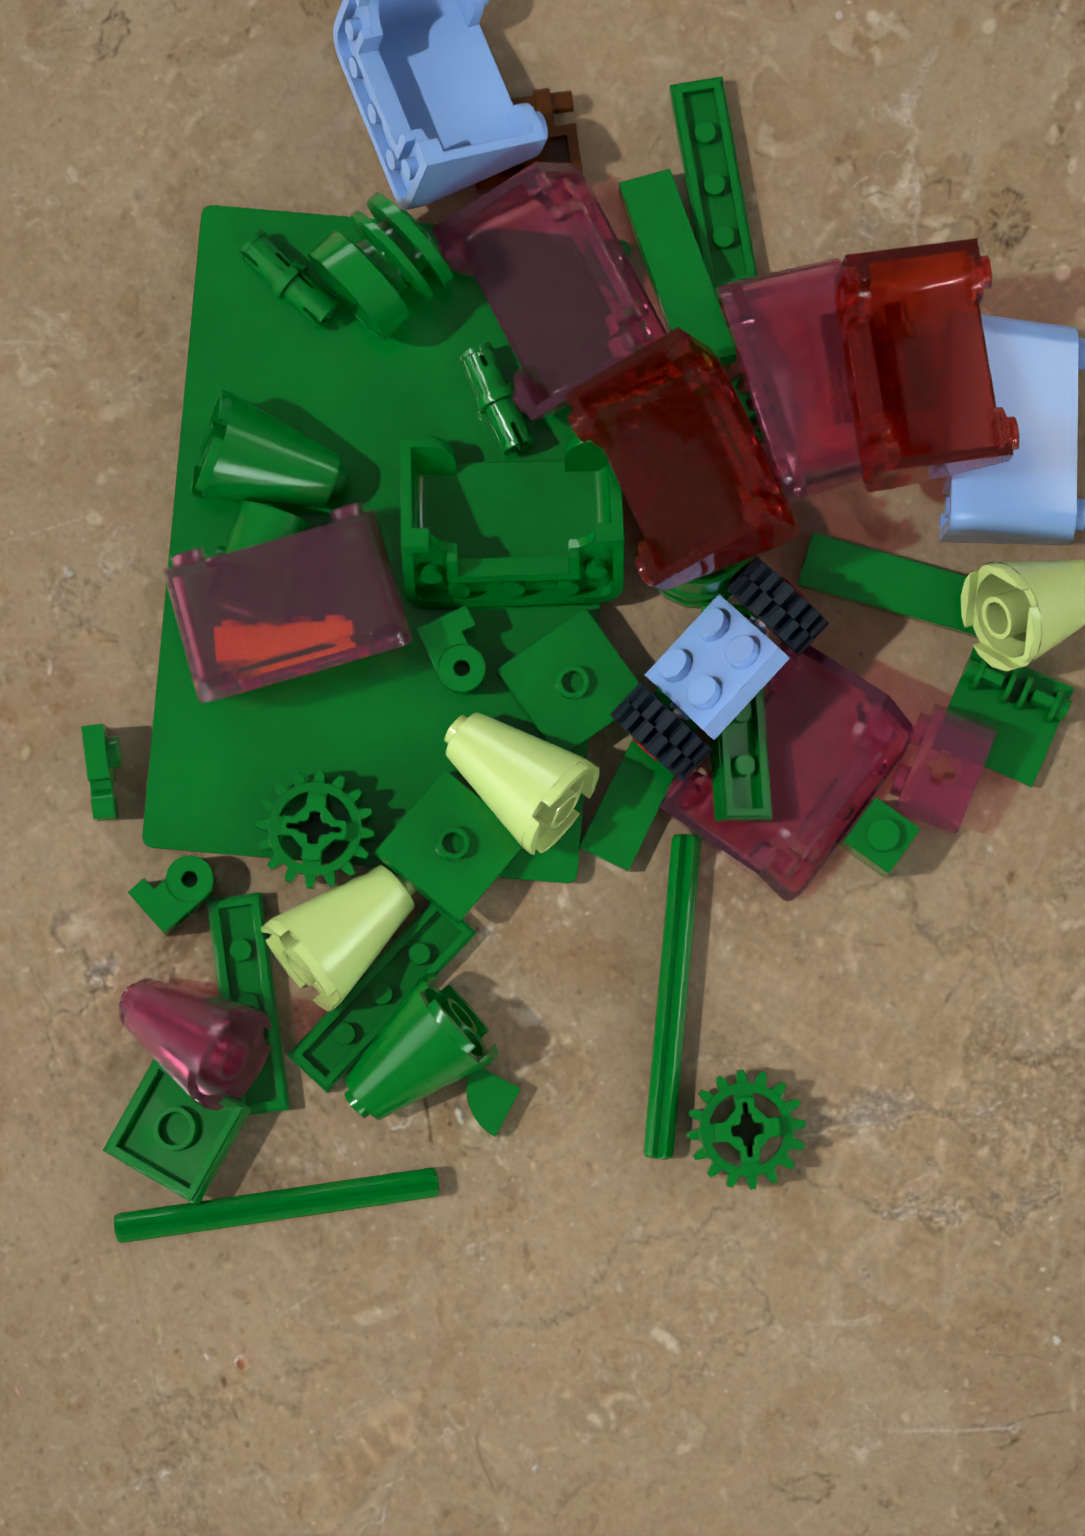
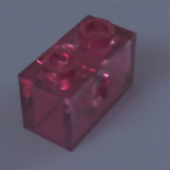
M934 703L930 715L920 712L909 739V743L918 746L910 766L900 763L889 794L898 797L895 811L957 834L996 736V726ZM941 753L949 755V764L955 771L953 774L944 772L940 779L933 778L932 767L926 764L927 760L937 761Z

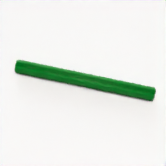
M675 834L671 842L643 1151L644 1155L651 1159L668 1160L672 1158L674 1152L701 851L700 837L692 834Z
M430 1167L201 1201L199 1205L185 1203L123 1212L114 1216V1232L118 1242L126 1243L433 1198L440 1193L438 1172L435 1168Z

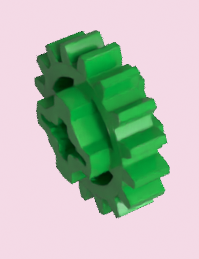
M317 769L313 782H306L304 776L298 771L294 773L295 786L291 789H288L279 781L274 785L277 793L280 795L276 802L267 799L262 800L261 805L270 812L269 819L255 821V827L262 831H267L268 838L260 841L257 847L260 851L273 850L275 853L267 864L272 871L283 865L288 867L285 873L286 882L292 884L301 874L305 876L306 888L314 890L317 877L324 876L326 882L332 888L337 885L335 873L341 869L351 877L356 875L355 869L350 863L354 857L368 860L369 853L360 845L362 840L375 838V831L364 828L362 821L372 817L373 812L371 808L357 809L355 804L363 796L359 788L348 794L343 792L346 783L344 776L339 775L331 785L326 783L325 773L322 769ZM308 794L305 807L294 816L283 815L289 804L295 799ZM329 796L336 798L346 807L352 822L336 820L328 811ZM320 815L321 822L325 826L331 827L333 830H340L341 832H329V835H320L318 844H310V837L307 834L300 832L298 829H290V827H302V825L311 824L313 816ZM279 837L295 839L302 848V864L289 857L282 847ZM336 843H349L339 858L323 865L324 855Z
M736 1070L735 1084L731 1085L719 1075L715 1078L718 1092L713 1095L701 1089L698 1093L701 1100L706 1104L704 1109H689L688 1112L690 1117L699 1121L698 1129L686 1132L688 1139L700 1140L702 1145L692 1154L694 1160L708 1157L712 1162L706 1174L712 1178L721 1170L726 1171V1186L731 1188L734 1187L739 1176L745 1177L746 1184L750 1190L756 1189L757 1176L764 1174L774 1184L778 1181L774 1169L777 1165L780 1164L791 1170L795 1166L791 1158L787 1156L790 1148L803 1150L805 1146L803 1142L793 1138L794 1130L806 1127L805 1120L793 1119L791 1112L801 1104L798 1099L784 1101L781 1098L786 1088V1084L782 1081L771 1089L766 1087L767 1074L762 1071L757 1074L754 1083L747 1082L744 1070ZM753 1093L762 1095L772 1102L780 1116L766 1117L755 1108ZM732 1095L733 1109L722 1122L710 1123L716 1107L725 1098ZM743 1103H745L746 1113H749L750 1121L760 1123L761 1132L752 1135V1144H749V1156L747 1155V1146L744 1145L742 1137L732 1136L731 1133L732 1126L738 1125L741 1122ZM782 1136L780 1145L775 1153L768 1160L760 1164V1149L770 1137ZM727 1142L738 1153L740 1166L725 1161L716 1152L712 1143Z

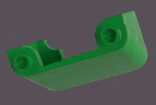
M586 431L580 433L566 444L564 450L565 460L456 463L454 448L438 437L422 436L419 438L400 439L401 556L404 594L407 600L413 605L422 608H461L465 605L467 607L596 604L616 599L624 588V527L619 432L601 433L598 431Z

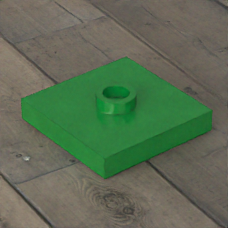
M586 607L496 669V673L542 738L570 752L613 723L615 720L610 714L639 683Z
M444 769L376 849L374 856L459 925L520 852L522 846L482 799Z
M156 1054L102 1151L189 1202L199 1205L252 1108L168 1059Z

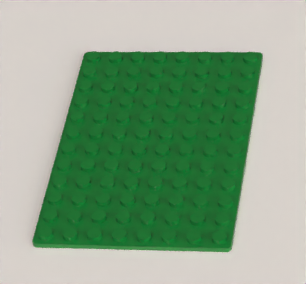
M209 205L202 210L142 840L146 846L154 849L271 859L275 855L273 850L260 851L257 847L260 841L268 838L267 831H262L255 827V821L269 819L270 812L261 805L262 800L267 799L276 802L280 798L274 786L278 781L288 789L294 787L295 772L300 771L306 782H313L317 769H322L325 773L327 784L332 785L339 775L346 778L343 790L346 794L359 788L363 796L355 804L357 809L371 808L373 816L362 821V825L364 828L375 831V838L362 840L360 845L370 856L368 860L354 857L350 863L353 866L363 867L382 865L390 869L374 856V852L444 769L482 799L446 756L448 744L444 741L448 729L457 718L462 715L470 717L472 714L479 712L544 740L498 676L496 669L585 607L599 626L600 603L467 607L475 622L476 629L463 635L468 645L477 649L483 656L486 666L485 677L480 687L472 693L462 695L447 690L439 680L416 628L459 608H422L409 602L404 594L401 556L400 439L419 438L422 436L438 437L454 448L456 463L565 460L564 450L566 444L580 433L586 431L615 432L630 262V246L626 241L420 223L437 244L442 258L453 274V279L442 288L422 273V277L433 292V297L428 302L417 298L407 289H404L400 295L408 306L411 317L384 341L371 332L346 307L322 279L308 258V254L334 230L349 238L354 244H357L361 238L356 232L350 217ZM371 219L376 225H378V222L375 219ZM263 230L293 260H302L309 267L307 272L315 281L341 302L338 311L323 327L316 328L285 297L279 299L271 291L273 286L257 270L239 257L242 247L256 232ZM489 342L492 344L493 352L508 384L515 385L519 393L516 402L531 434L535 438V442L522 451H519L517 446L514 447L516 452L511 455L503 454L501 444L487 414L479 412L476 405V400L479 398L464 364L461 363L459 358L462 353L474 346L478 353L481 351L479 345ZM222 390L239 396L340 455L339 466L347 469V475L338 500L329 498L325 507L272 503L261 504L288 512L309 524L295 567L300 569L299 582L284 622H290V617L297 615H310L312 621L325 620L324 614L345 613V618H351L353 621L355 655L220 665L217 663L214 627H222V621L231 619L224 618L222 611L204 603L201 598V592L216 549L219 546L226 547L241 501L195 497L190 495V486L194 467L203 466V464H200L202 450L199 448L217 397H220ZM226 568L217 596L225 599L233 597L260 605L261 609L272 612L281 586L258 581ZM589 739L571 752L587 759ZM308 794L295 799L289 804L283 815L294 816L305 807ZM580 794L578 802L574 807L580 815L553 846L543 853L535 850V855L522 848L498 878L562 884L572 883L576 879L578 872L584 795ZM329 796L328 811L336 820L352 822L346 807L336 798ZM314 815L311 824L302 825V827H290V829H298L300 832L307 834L310 837V844H318L320 835H329V832H341L340 830H333L331 827L325 826L321 822L320 815ZM279 837L282 847L289 857L295 861H302V848L295 839ZM336 843L325 853L324 863H331L339 858L349 843Z

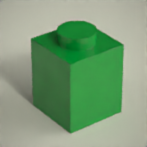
M875 797L864 809L839 846L884 877L890 873L921 829Z

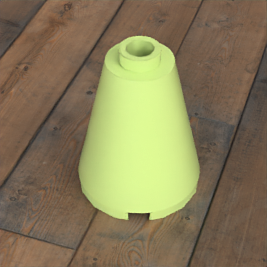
M1085 560L989 562L980 566L977 571L970 573L964 581L961 593V617L964 627L973 626L980 641L972 644L978 655L990 666L1003 671L1023 668L1085 626Z
M479 712L472 714L470 717L462 715L457 718L448 729L444 741L448 744L446 749L447 758L522 848L532 855H535V850H538L540 853L547 851L573 825L580 815L574 809L580 794L582 793L590 799L600 777L599 767L589 759Z
M379 865L271 918L261 927V931L272 934L265 941L291 979L300 989L306 984L308 986L312 985L320 993L313 1001L326 1011H332L341 1004L412 911L414 902L411 895L416 891L394 871Z

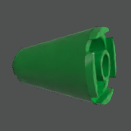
M222 390L220 397H217L201 441L199 448L202 450L200 464H203V466L194 467L190 495L203 499L245 500L258 503L325 507L329 498L339 499L345 483L347 469L339 466V454L239 396Z
M426 973L416 982L345 1078L349 1089L345 1092V1097L350 1106L361 1117L367 1118L371 1115L381 1120L490 1065L498 1058L496 1043L487 1050L481 1039L489 1032L483 1021L452 986L448 984L441 991L432 983L438 977L437 975Z

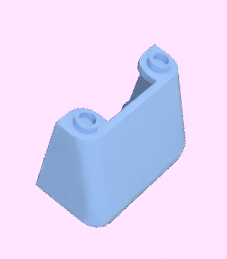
M342 0L333 27L335 50L398 205L404 210L429 205L537 157L547 141V124L542 113L535 111L529 103H520L513 106L479 22L483 15L484 6L488 5L489 0Z
M951 313L942 329V356H951L945 365V377H947L946 481L943 484V495L950 496L945 497L944 514L939 516V542L1069 545L1074 539L1075 531H1084L1085 499L1077 498L1078 370H1085V338H1078L1077 327L975 313Z

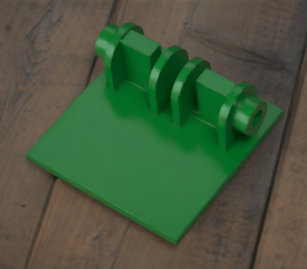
M973 647L932 745L1032 788L1061 720H1064L1072 702L1070 698L1075 688L1027 667L1010 671L994 668L980 657Z

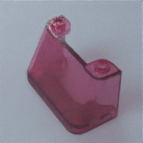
M534 162L432 228L439 242L437 244L439 252L452 272L459 271L466 276H475L522 367L521 370L514 373L515 394L512 397L518 408L524 414L529 415L531 421L544 419L652 364L671 352V343L666 329L591 186L574 165L556 162Z
M835 258L744 278L716 287L715 294L737 351V360L766 444L765 452L768 461L775 459L771 461L776 477L773 478V483L781 505L904 466L906 462L905 450L913 448L912 438L904 417L898 419L894 417L855 301V297L861 296V288L852 264L843 267L841 260Z
M361 502L341 506L330 510L332 520L323 523L322 526L218 556L210 555L205 557L202 547L170 556L173 566L164 568L163 572L199 703L215 701L404 646L413 641L375 508L364 511Z
M781 642L777 646L790 659L765 685L770 692L764 699L772 820L764 823L715 822L712 770L708 776L701 772L693 771L683 782L676 778L670 784L665 800L660 808L671 819L782 900L788 902L794 900L808 887L897 766L911 744L914 728L887 693L811 645L798 656L785 643Z

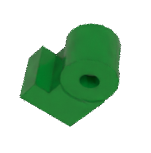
M467 605L416 628L439 680L447 690L455 694L464 695L472 693L480 687L485 677L486 666L483 656L477 649L468 645L463 635L476 629L475 622Z
M193 855L181 856L172 862L167 870L165 880L155 889L143 878L128 891V894L159 929L168 936L212 896L216 885L215 874L209 864L202 858Z

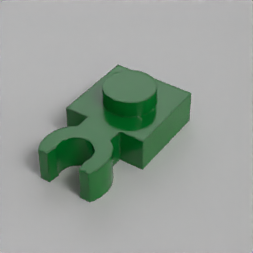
M103 723L81 726L87 780L90 782L93 819H97V822L119 819L114 782H116L114 769L123 767L119 736H110L109 728Z

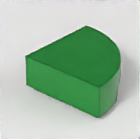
M482 1068L467 1077V1100L478 1124L495 1137L521 1088Z

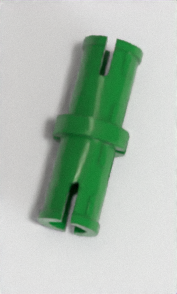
M263 230L256 232L242 247V251L239 252V257L257 270L273 286L271 289L272 293L279 299L285 297L316 328L323 327L341 306V302L326 291L307 272L309 267L302 260H293Z
M489 342L479 345L481 351L478 353L474 346L462 353L459 358L461 363L464 364L479 398L476 400V405L479 412L487 414L501 444L503 454L511 455L516 452L514 447L517 446L519 451H522L535 442V438L531 434L516 402L519 393L515 385L508 384L493 352L492 344Z

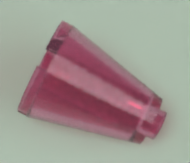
M144 978L131 984L120 998L119 1019L121 1024L191 1099L203 1108L211 1110L225 1108L219 1104L220 1101L230 1095L239 1099L249 1090L260 1075L270 1051V1045L263 1041L264 1027L271 1030V1022L263 1012L255 1007L152 978Z

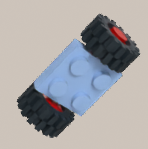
M757 556L726 589L758 620L752 616L749 619L745 618L719 594L645 674L648 679L672 700L669 706L674 711L672 712L639 682L610 714L633 737V741L656 762L658 760L682 782L713 749L686 725L681 718L685 721L691 718L715 740L790 659L766 636L769 632L766 627L800 656L829 625V622L806 600L807 598L784 577L773 571Z

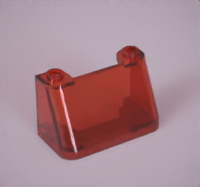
M978 238L844 256L834 283V299L861 472L867 492L890 490L1009 462L1014 455L1013 450L1019 449V429L1016 418L1014 416L1007 417L1003 407L996 406L980 311L984 289L992 287V269L988 255L980 256Z
M677 327L565 393L573 412L568 414V419L574 432L582 442L585 443L591 440L597 447L604 450L644 536V540L638 542L640 555L634 558V562L640 576L648 586H654L667 591L780 547L800 536V528L724 366L708 345Z

